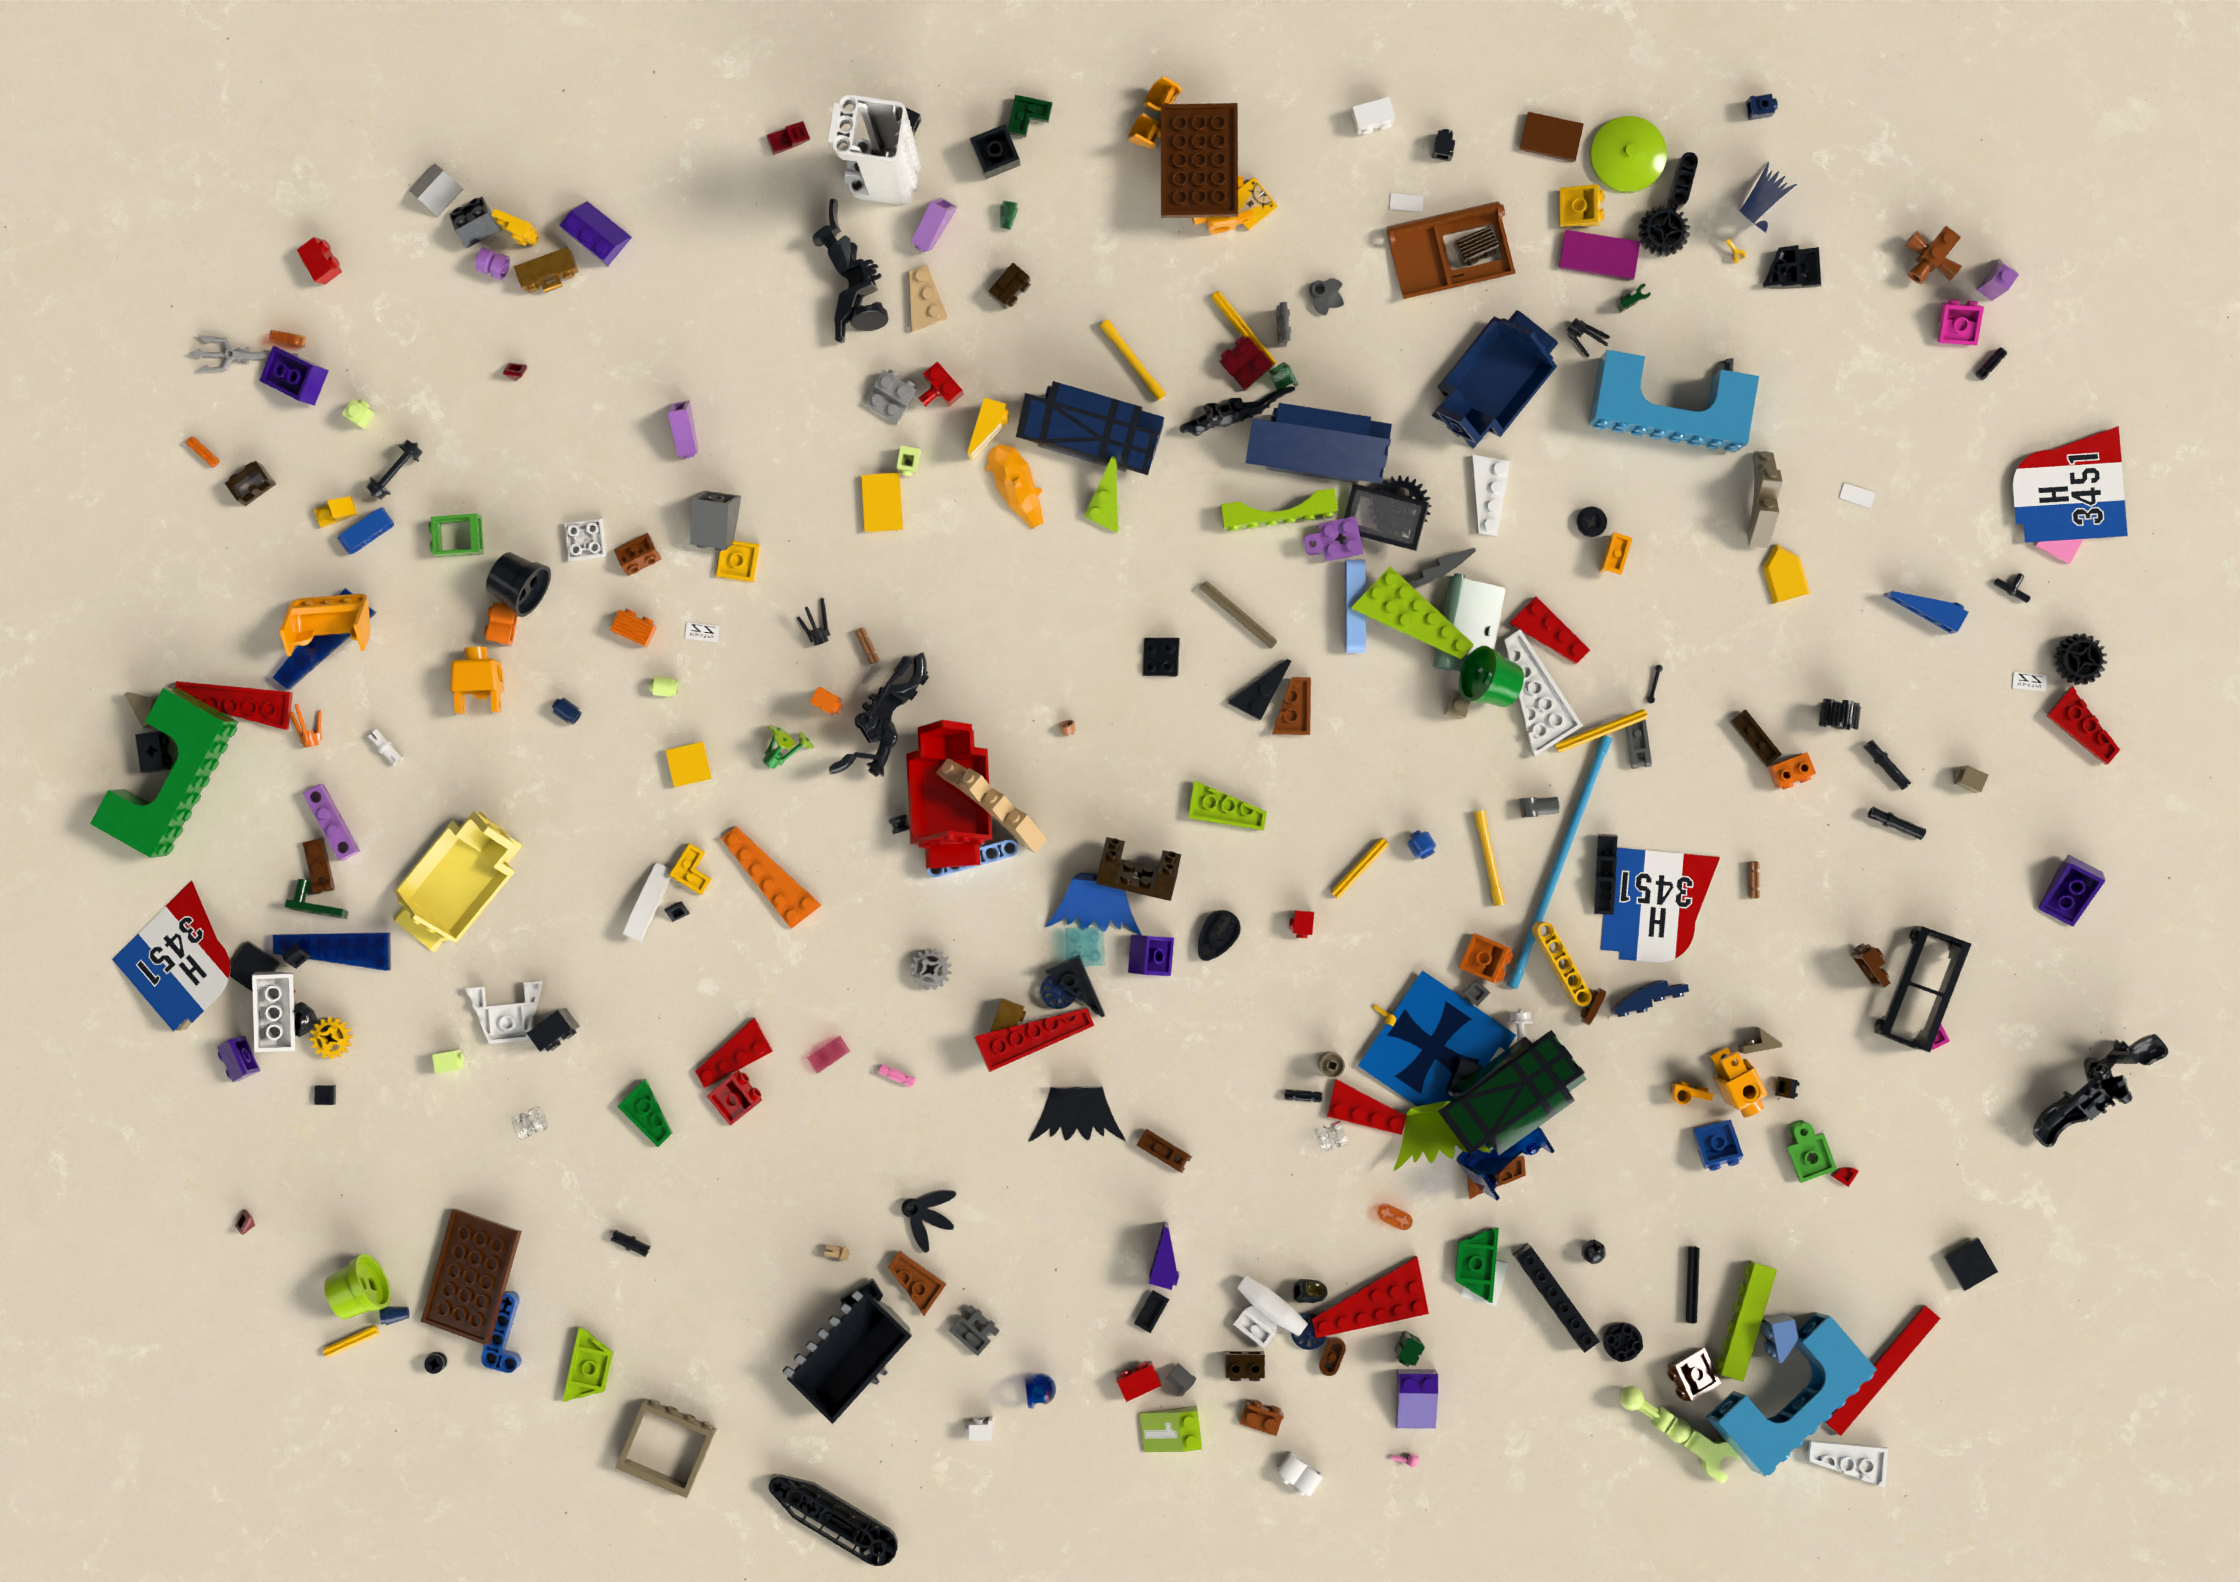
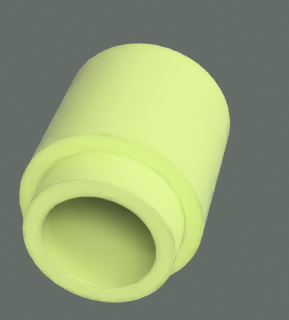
M655 676L654 680H650L649 689L653 691V695L672 697L678 694V680Z

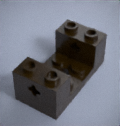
M1106 837L1095 884L1171 901L1181 854L1163 850L1159 867H1153L1121 859L1125 841Z

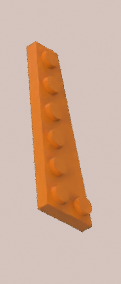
M737 826L721 837L791 929L822 906Z

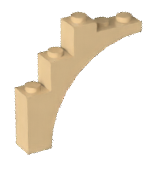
M949 758L936 772L939 777L955 786L991 814L1023 847L1036 853L1047 840L1027 814L1015 808L1004 794L993 789L979 773L970 768L966 769Z

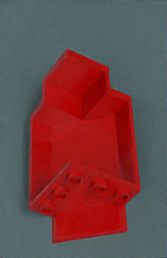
M940 720L917 727L918 750L906 754L910 844L918 845V848H925L926 869L981 865L980 845L985 844L984 841L992 840L991 814L955 786L939 777L936 772L949 758L964 768H970L979 773L989 784L988 749L975 747L972 724Z

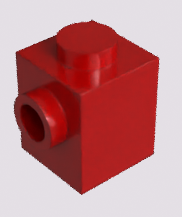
M1294 910L1293 918L1289 920V929H1292V933L1296 934V938H1308V935L1313 934L1314 912Z

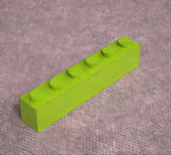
M1751 1260L1745 1266V1279L1738 1289V1294H1740L1738 1302L1736 1301L1733 1305L1734 1315L1727 1325V1331L1729 1332L1727 1338L1722 1342V1355L1718 1357L1716 1362L1719 1374L1744 1382L1777 1273L1775 1268Z

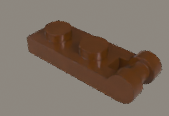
M324 838L303 842L313 893L316 895L321 894L325 890L328 892L335 890ZM324 877L325 883L320 884L319 878Z
M1147 1128L1136 1144L1181 1173L1185 1170L1184 1166L1187 1161H1190L1192 1158L1190 1154ZM1176 1154L1181 1157L1178 1163L1173 1161Z

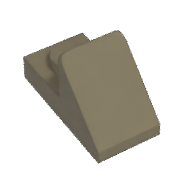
M1755 1027L1757 1042L1755 1039L1745 1040L1742 1045H1738L1740 1053L1743 1054L1783 1047L1780 1041L1759 1027Z

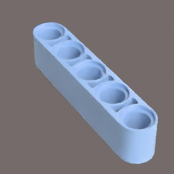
M1365 559L1345 560L1346 653H1365L1366 615L1350 609L1366 592Z
M1005 840L980 847V864L984 865L1015 856L1019 850L1017 842ZM1007 843L1015 845V851L1012 854H1008L1005 851ZM989 848H994L997 852L996 857L993 859H989L986 855V851ZM962 866L957 869H952L951 867L941 868L939 874H933L930 868L927 869V873L931 877H941L977 866Z

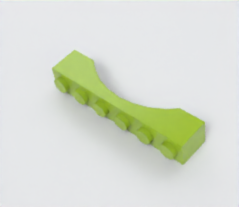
M1335 488L1315 491L1310 498L1300 505L1283 511L1268 512L1257 510L1240 501L1225 503L1220 506L1223 529H1228V532L1238 531L1239 527L1247 526V529L1258 528L1259 524L1274 526L1280 521L1290 524L1295 523L1296 519L1302 518L1304 521L1315 520L1316 516L1332 518L1338 512Z

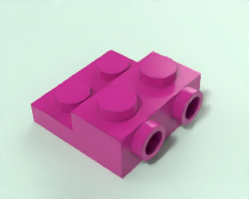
M1947 299V303L1941 302L1938 320L1940 328L1937 342L1977 345L1984 307L1978 305V301L1966 300V304H1960L1959 300Z

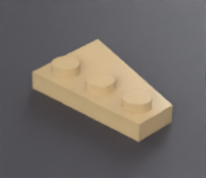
M924 265L909 271L912 332L948 319L928 266Z

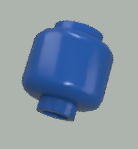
M1418 830L1410 835L1411 839L1407 845L1415 858L1423 860L1435 853L1436 844L1429 832L1421 833Z

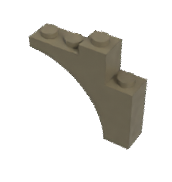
M1754 451V496L1747 538L1749 547L1768 548L1779 515L1777 498L1783 481L1781 471L1777 470L1774 453Z

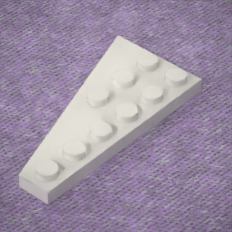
M1520 629L1504 639L1503 642L1508 659L1519 664L1523 669L1524 682L1518 699L1533 757H1535L1583 725Z

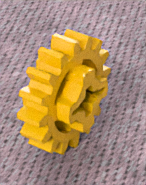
M328 1017V1020L321 1019V1024L316 1023L314 1025L316 1030L310 1031L314 1035V1037L309 1038V1041H314L311 1048H317L315 1054L323 1053L322 1058H327L328 1055L330 1059H335V1056L338 1058L342 1057V1052L347 1053L349 1051L347 1046L353 1045V1043L349 1042V1039L354 1038V1036L348 1033L352 1028H346L347 1022L340 1023L341 1018H336L335 1021L333 1017ZM331 1025L328 1031H322L326 1026ZM327 1035H332V1038L337 1041H331V1038ZM336 1045H340L337 1050L332 1051Z

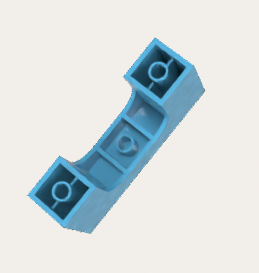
M1606 350L1600 357L1588 424L1593 425V428L1599 430L1610 428L1616 433L1627 431L1631 432L1633 436L1645 434L1650 435L1651 439L1660 440L1661 437L1668 438V441L1673 443L1685 441L1691 446L1702 444L1706 445L1708 449L1725 448L1726 452L1731 453L1739 451L1748 444L1759 376L1720 370L1712 377L1708 404L1705 411L1695 412L1655 405L1644 398L1640 385L1645 356Z
M1816 1312L1797 1330L1798 1341L1795 1346L1811 1366V1379L1808 1385L1779 1413L1773 1417L1766 1418L1747 1395L1733 1391L1706 1416L1708 1421L1746 1465L1760 1475H1771L1780 1462H1784L1790 1457L1789 1453L1802 1446L1804 1439L1808 1435L1814 1434L1822 1422L1829 1420L1832 1416L1831 1413L1836 1408H1841L1850 1395L1856 1394L1860 1389L1859 1386L1872 1379L1873 1373L1877 1370L1829 1315Z

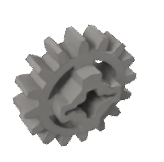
M935 948L932 953H930L929 949H925V954L921 951L918 952L920 957H913L916 963L910 964V967L914 968L910 975L916 976L913 981L919 980L918 986L921 987L924 984L926 990L930 986H932L933 990H936L937 984L941 987L944 986L942 981L948 982L949 979L946 975L952 974L948 970V967L952 966V964L946 963L949 957L943 958V951L937 954ZM928 956H934L939 960L936 962L930 961ZM921 962L923 964L922 971L919 973L918 966ZM928 964L930 966L938 964L934 969V974L931 972L924 974L928 969ZM943 965L944 971L942 977H940L939 968ZM931 977L935 982H927L923 978Z

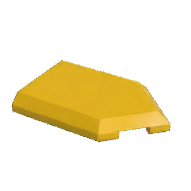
M1775 544L1770 556L1762 567L1773 604L1810 594L1800 557Z

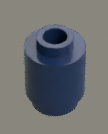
M558 698L552 705L554 709L553 714L572 725L578 721L582 714L577 706L565 698L561 700Z

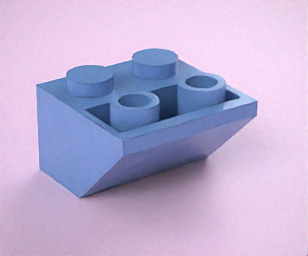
M1785 1313L1763 1317V1323H1761L1760 1327L1762 1334L1766 1337V1343H1764L1765 1351L1777 1362L1782 1363L1798 1341L1795 1320Z

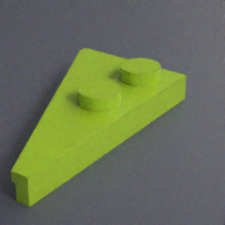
M1112 456L1084 517L1117 533L1119 530L1116 457Z

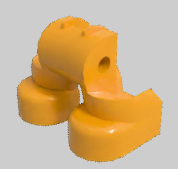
M1162 76L1150 88L1143 106L1153 112H1161V104H1173L1176 97L1183 91L1177 83ZM1144 113L1140 114L1130 130L1128 141L1137 146L1143 145L1148 149L1157 148L1155 140L1157 137L1161 139V123Z

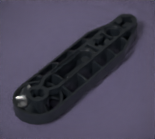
M782 1474L775 1475L770 1480V1493L793 1519L870 1565L884 1566L895 1557L898 1549V1539L895 1532L888 1526L815 1482ZM778 1482L782 1483L780 1488L776 1487ZM803 1484L813 1486L814 1488L818 1489V1494L816 1495L807 1488L803 1487ZM787 1487H790L787 1494L784 1493ZM791 1492H798L800 1494V1498L794 1499L791 1496ZM823 1492L836 1500L834 1505L819 1496L820 1493ZM804 1497H806L804 1504H802L801 1502L803 1501ZM814 1502L815 1506L813 1508H810V1504ZM839 1502L851 1509L852 1513L849 1515L836 1507L837 1503ZM790 1506L805 1514L804 1518L796 1515ZM854 1512L869 1520L868 1524L866 1525L854 1518ZM808 1516L822 1524L820 1529L806 1521V1517ZM837 1516L840 1517L841 1519L845 1520V1521L848 1522V1523H845L844 1521L840 1520L839 1518H837ZM871 1522L875 1524L874 1526L869 1527ZM850 1524L856 1527L857 1529L855 1530L852 1527H850ZM823 1526L838 1534L837 1538L822 1531ZM849 1529V1530L853 1531V1532H854V1535H853L852 1533L848 1532L847 1530ZM860 1531L863 1532L861 1538L857 1536ZM866 1535L870 1540H865L863 1537ZM840 1536L855 1544L853 1549L839 1541ZM878 1542L882 1544L879 1549L875 1547ZM857 1546L859 1547V1552L855 1551ZM869 1549L870 1553L865 1555L864 1552Z

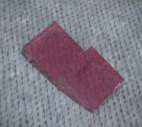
M838 1036L807 1057V1059L818 1074L851 1051L841 1036Z

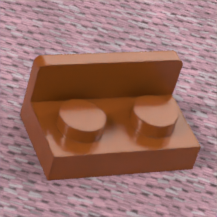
M649 533L614 549L620 566L627 576L635 574L662 559Z
M1246 1400L1239 1423L1277 1436L1284 1414L1276 1406L1270 1405L1269 1408L1263 1406V1403L1258 1400Z

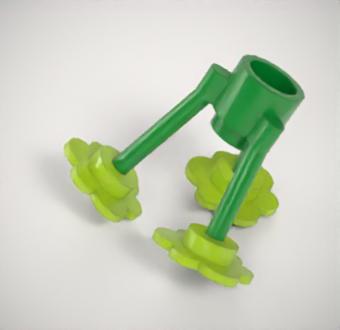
M769 725L768 729L772 730L773 738L768 749L765 751L766 756L763 758V762L768 767L775 769L778 764L782 765L786 759L802 746L813 749L814 745L800 731L798 734L800 743L794 747L795 742L788 735V732L779 727ZM777 741L778 747L776 749H772L775 742ZM791 747H794L791 751H789L785 756L782 757V753L780 752L782 748L791 749Z

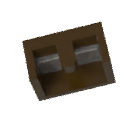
M254 461L247 464L241 472L233 474L225 482V485L236 501L247 506L275 486L276 483L263 465Z

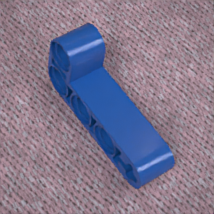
M514 1291L504 1293L490 1345H484L481 1362L485 1367L504 1373L513 1372L521 1365L522 1361L518 1353L506 1350L520 1299L519 1295ZM509 1297V1301L512 1303L507 1306L508 1301L505 1299ZM500 1315H503V1316L506 1317V1319H507V1323H506V1324H502V1323L500 1322V1320H499ZM494 1334H498L501 1337V1343H497L494 1340ZM489 1353H493L495 1355V1362L489 1359ZM507 1358H511L514 1361V1367H510L507 1364Z

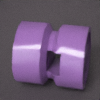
M485 247L480 249L475 260L476 271L483 274L491 273V277L499 280L505 278L510 266L509 256L501 253L495 255L493 250Z

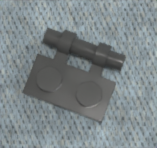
M1280 302V305L1276 307L1278 346L1286 347L1287 341H1290L1291 326H1289L1290 310L1287 308V302Z
M970 1305L966 1311L971 1317L966 1319L961 1315L949 1331L978 1356L991 1342L986 1336L987 1333L990 1332L996 1336L1000 1330L994 1326L995 1323L992 1320L986 1319L979 1309L976 1310ZM976 1320L984 1326L982 1331L973 1325Z

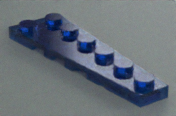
M345 588L340 595L353 593ZM369 607V618H372L377 612ZM350 633L314 635L309 644L305 646L298 645L272 678L287 690H290L350 637Z
M391 932L273 935V954L284 955V950L286 948L288 950L293 948L292 943L295 942L309 951L311 955L309 959L385 971L391 970Z

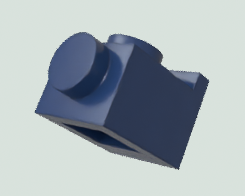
M1772 94L1750 96L1746 101L1749 120L1772 117L1778 108L1777 99L1773 98Z

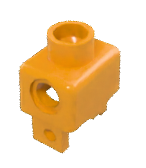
M1242 175L1238 176V187L1243 186ZM1250 210L1238 214V217L1192 218L1194 225L1206 222L1208 232L1210 234H1217L1235 230L1236 225L1252 221L1254 214Z

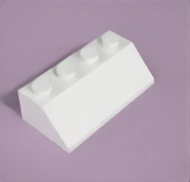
M277 971L255 972L252 975L254 1052L295 1051L293 973Z

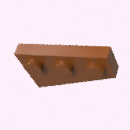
M1291 677L1271 735H1310L1311 677Z
M900 1250L888 1266L901 1286L907 1291L909 1297L918 1306L920 1312L925 1316L947 1283Z

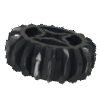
M1660 205L1658 209L1653 207L1651 212L1647 211L1645 213L1646 217L1641 218L1642 224H1639L1638 228L1642 231L1638 233V236L1644 237L1640 240V243L1646 242L1647 245L1644 248L1647 250L1650 247L1652 249L1650 251L1651 254L1657 251V256L1660 257L1664 252L1665 257H1668L1670 252L1674 255L1677 253V250L1681 251L1683 245H1686L1688 242L1686 238L1690 236V233L1687 232L1690 229V225H1685L1688 218L1682 219L1684 212L1678 214V207H1675L1673 211L1671 210V205H1667L1666 209L1663 205ZM1663 217L1661 224L1651 225L1652 220ZM1671 220L1675 223L1677 227H1674L1671 224ZM1663 226L1665 228V232H1667L1665 235L1663 233L1664 231L1662 230ZM1651 234L1657 237L1658 242L1652 237ZM1678 237L1674 243L1665 244L1667 238Z
M2084 633L2080 636L2079 634H2073L2072 637L2067 636L2065 641H2060L2061 647H2056L2055 649L2059 654L2053 656L2055 659H2058L2053 665L2059 666L2056 672H2062L2060 678H2067L2068 683L2073 681L2074 685H2080V683L2086 685L2088 681L2092 683L2095 681V678L2101 677L2100 672L2106 670L2102 665L2107 664V661L2103 660V657L2107 656V654L2101 651L2105 647H2099V640L2093 641L2094 636L2087 637ZM2075 644L2082 645L2081 649H2078L2077 652L2070 651ZM2078 656H2081V658H2080V659H2082V662H2081V663H2080L2079 660H2078ZM2083 667H2090L2086 674H2078L2079 670H2082Z

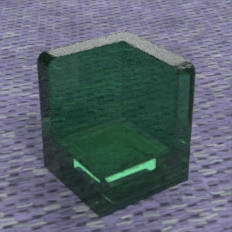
M1285 362L1267 371L1276 390L1285 388L1290 384L1295 387L1299 385L1290 366Z

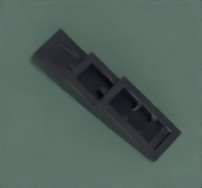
M1598 834L1594 914L1614 915L1617 835Z

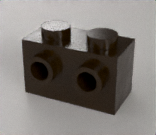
M1225 1351L1226 1378H1229L1230 1381H1241V1378H1249V1381H1260V1378H1265L1264 1351Z

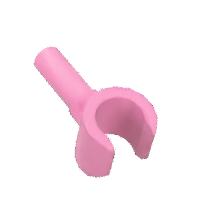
M1412 1453L1409 1454L1408 1459L1391 1454L1392 1460L1401 1461L1410 1467H1415L1419 1460V1457Z

